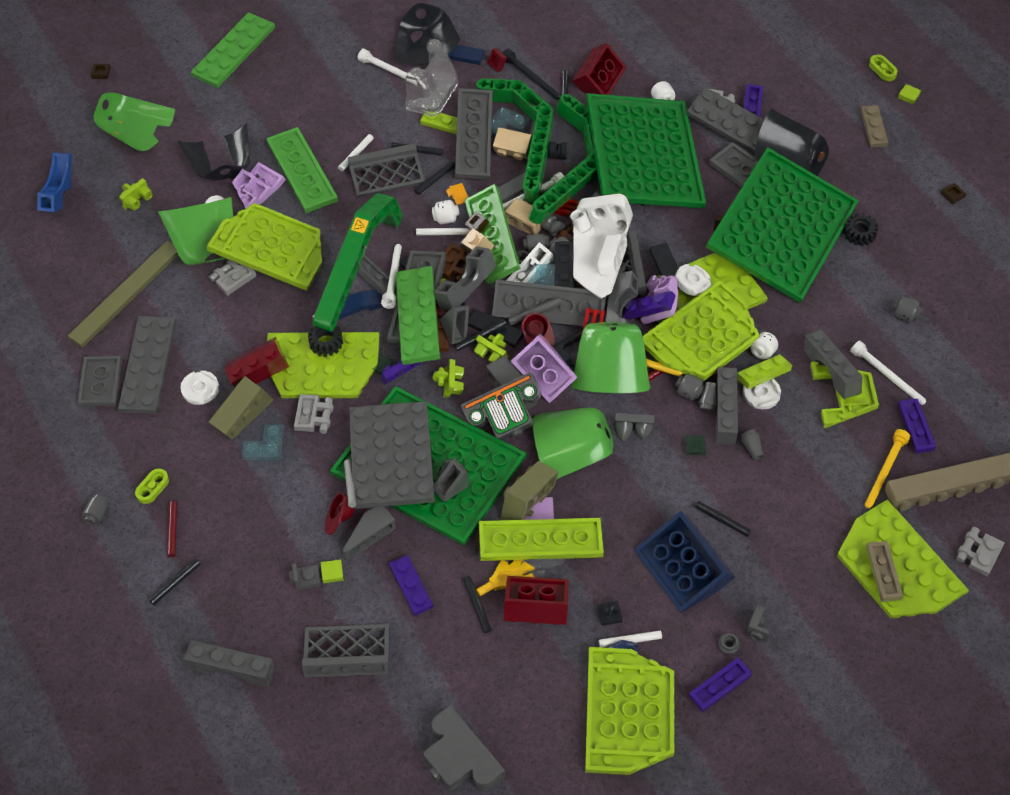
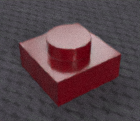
M498 48L492 49L487 63L496 72H500L505 65L507 57Z

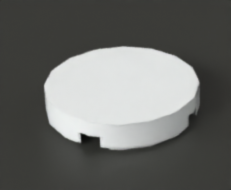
M690 264L680 266L675 274L677 286L689 295L699 296L711 287V278L703 268L694 265V267L689 266Z
M207 371L192 372L181 383L183 398L195 405L210 402L219 392V383L216 376Z
M771 379L751 389L743 386L742 394L748 405L763 410L770 409L778 403L781 389L779 384L774 379Z

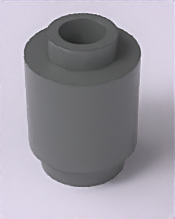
M544 234L526 235V238L523 239V247L530 253L540 242L549 250V236Z
M94 495L90 498L81 514L83 521L91 526L100 524L108 508V500L101 495Z

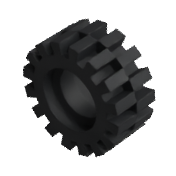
M856 213L855 216L851 215L845 225V238L849 239L850 243L854 241V245L860 243V246H864L865 243L867 246L876 239L879 229L878 222H875V218L870 219L871 215L869 214L867 217L865 213H862L861 216L859 213ZM855 227H863L868 232H859Z
M336 325L332 332L313 326L310 328L308 340L310 349L314 354L317 352L318 356H321V354L324 357H327V354L333 356V352L337 354L339 352L338 349L342 348L343 337L339 326ZM322 336L333 337L328 342L319 341V338Z

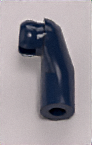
M620 640L606 647L632 649L639 654L637 644L627 640Z

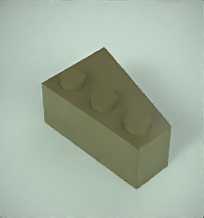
M244 376L209 423L232 440L274 399L261 387Z
M540 461L530 466L523 476H519L511 487L508 486L503 494L505 499L501 520H524L527 515L531 517L534 513L532 508L538 502L542 503L555 487L558 471Z

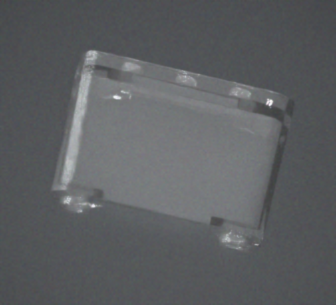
M430 39L427 43V50L429 51L428 66L425 70L413 68L406 75V110L436 116L441 113L458 85V74L443 43L436 39Z

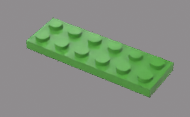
M248 12L190 72L191 76L219 88L272 32L275 24Z
M298 127L266 138L269 148L305 213L338 202L336 193Z
M493 184L465 199L469 218L478 211L489 221L487 226L480 232L494 245L491 252L497 266L485 278L489 285L521 269L500 192L496 184Z
M428 266L396 272L402 363L407 365L440 359L436 298L433 293L435 290L433 268Z

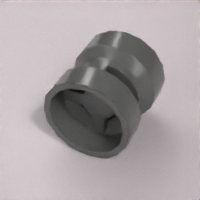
M552 214L541 223V228L549 231V235L555 238L561 230H565L566 225L562 221H558L557 217Z

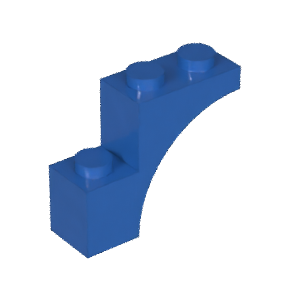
M52 153L49 177L43 189L37 193V210L57 212L63 208V191L71 188L72 154Z

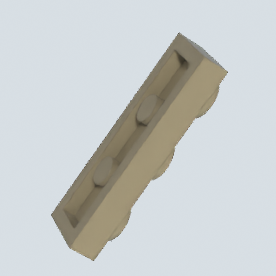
M878 105L861 106L860 111L870 148L887 147L888 139Z
M888 542L867 543L866 550L881 602L902 600L903 593Z

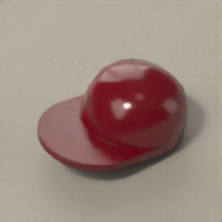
M537 312L527 315L521 325L527 345L541 334L553 346L554 334L547 317Z
M338 493L330 505L325 522V533L327 535H332L341 522L347 521L354 514V507L348 506L347 494Z

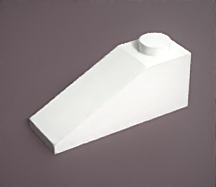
M539 242L520 264L521 269L512 273L506 281L534 283L547 274L555 265V255Z

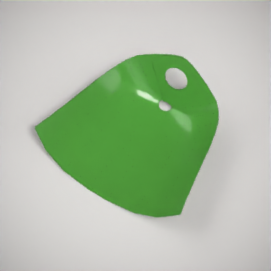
M105 93L100 97L93 117L96 125L103 131L136 150L145 151L151 149L159 142L153 135L157 125L170 127L175 109L118 93ZM107 99L109 102L108 108L103 110L102 104Z
M231 197L179 209L158 211L178 255L185 264L198 265L227 259L223 257L205 262V259L213 254L207 251L208 243L222 221L233 217Z
M621 322L589 323L584 328L581 336L574 370L577 378L572 382V388L601 393H638L649 391L650 384L645 347L639 327L635 324ZM610 327H616V330L612 331Z
M578 408L536 414L533 418V432L539 460L558 471L557 479L600 461L613 452L612 434L604 414L599 409ZM597 423H600L601 429L597 427ZM605 427H606V429H607L608 432H609L610 439L608 438V436H607V434H606Z

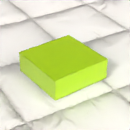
M906 84L899 93L898 98L914 104L921 90Z
M341 560L321 562L323 583L344 581Z

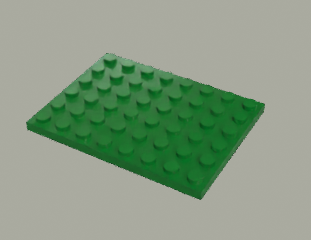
M587 93L586 103L602 196L622 194L626 196L629 203L705 207L706 200L685 101Z
M767 147L705 247L800 303L859 200Z
M395 386L381 405L424 402V400ZM427 402L433 486L438 479L444 460L456 458L468 472V487L446 502H443L434 491L435 502L395 505L391 507L465 546L479 526V521H482L525 460L527 453ZM351 444L330 470L331 475L346 482L344 461H352Z

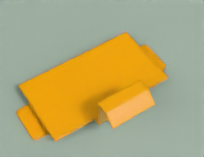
M462 183L449 186V189L446 190L448 196H452L457 205L465 203V199L468 198Z

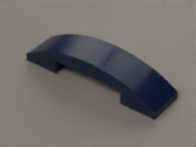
M377 290L348 295L339 319L368 308L370 311L383 307L381 304L382 295Z

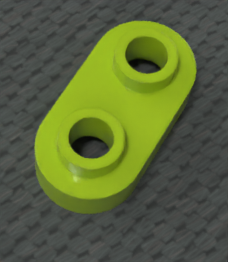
M873 55L871 57L869 66L881 79L885 81L896 79L898 70L889 60L882 55Z
M154 469L135 490L136 498L140 503L149 504L158 497L169 483L167 472L163 469Z

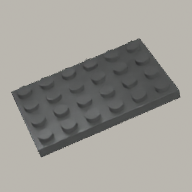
M427 401L349 407L352 481L356 496V506L354 509L435 502Z

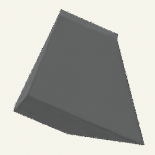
M468 305L452 307L440 319L450 344L459 343L467 339Z
M456 458L444 460L438 479L433 486L435 493L443 502H446L468 487V472Z

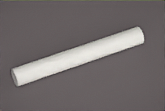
M368 134L348 157L359 155L374 139L373 136ZM348 157L338 166L339 170L344 171L348 167Z
M416 228V236L467 235L470 228Z
M660 630L600 639L599 646L601 648L608 647L620 640L637 643L662 639V633Z

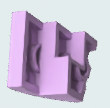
M258 162L250 173L242 169L232 183L245 209H247L253 203L259 205L280 188L286 179Z
M652 275L646 284L649 290L647 296H652L653 293L656 295L673 291L676 297L671 310L642 316L641 321L644 325L673 316L677 307L678 288L675 276L662 275L660 278H657L656 275Z

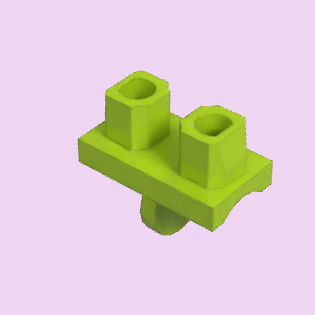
M142 178L131 186L125 183L122 186L124 191L119 196V199L122 202V208L125 210L130 208L135 211L141 205L139 201L141 197L149 200L153 195L147 186L146 180Z
M502 334L490 335L488 339L492 342L480 335L476 338L478 344L474 352L478 356L484 358L489 350L492 352L488 359L490 363L503 356H506L508 359L510 358L506 354L507 352L502 349L507 345L503 342L504 336Z
M449 359L448 366L445 368L440 367L438 371L433 373V380L438 382L439 386L444 385L443 397H450L451 394L460 395L462 393L464 383L455 381V378L462 379L464 367L455 365V360Z

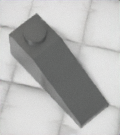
M384 506L371 507L364 513L343 548L346 562L396 529L395 519Z

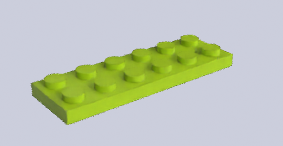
M600 518L479 521L481 561L599 558L604 555Z

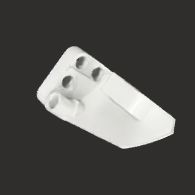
M622 194L581 199L577 209L570 215L574 228L573 277L584 288L601 299L612 293L627 248L626 235L633 213L628 199Z

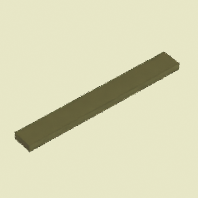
M166 241L67 336L68 339L83 348L178 256L174 244Z

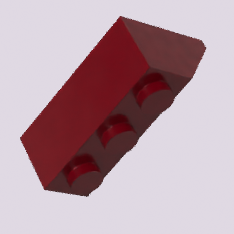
M605 43L593 48L572 81L584 93L609 95L626 69V66L611 47Z
M274 337L227 362L224 369L230 383L236 388L244 376L258 384L288 368L289 364L277 338Z
M507 575L504 621L567 625L569 579Z

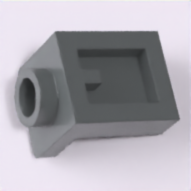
M296 563L292 564L293 571L289 572L291 584L295 583L296 590L321 586L318 565L297 568Z
M758 605L746 635H749L754 641L766 642L770 631L763 628L766 617L763 616L765 608Z

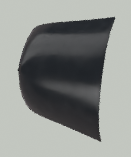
M425 3L415 4L405 14L400 23L394 59L404 64L417 65L436 61L453 51L460 41V37L447 13L433 5ZM418 9L426 11L424 18L421 19L416 16ZM415 31H422V37L413 43L410 37L411 34Z
M772 108L770 109L760 128L755 150V166L768 147L814 175L819 176L829 155L826 139L812 129L782 115ZM821 152H824L825 155L823 160L821 162H818L819 155L821 154ZM809 159H812L811 164L808 163Z
M247 123L239 130L224 136L235 165H223L213 171L210 169V162L204 149L203 141L183 142L177 140L195 173L204 179L226 180L238 175L242 169L245 170L250 164L251 157ZM223 169L231 170L228 174H220V171Z

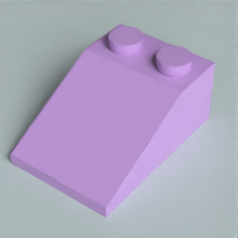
M541 334L511 360L523 375L529 372L533 373L540 387L541 395L549 403L577 378L575 373Z

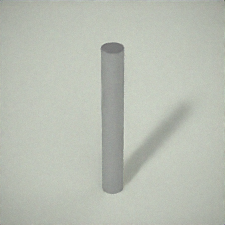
M345 460L344 469L348 506L353 508L356 506V496L352 481V461Z

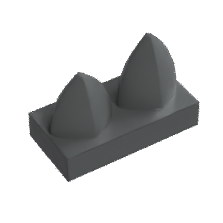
M616 413V431L621 441L625 442L628 439L633 425H635L639 437L644 440L652 430L655 416Z

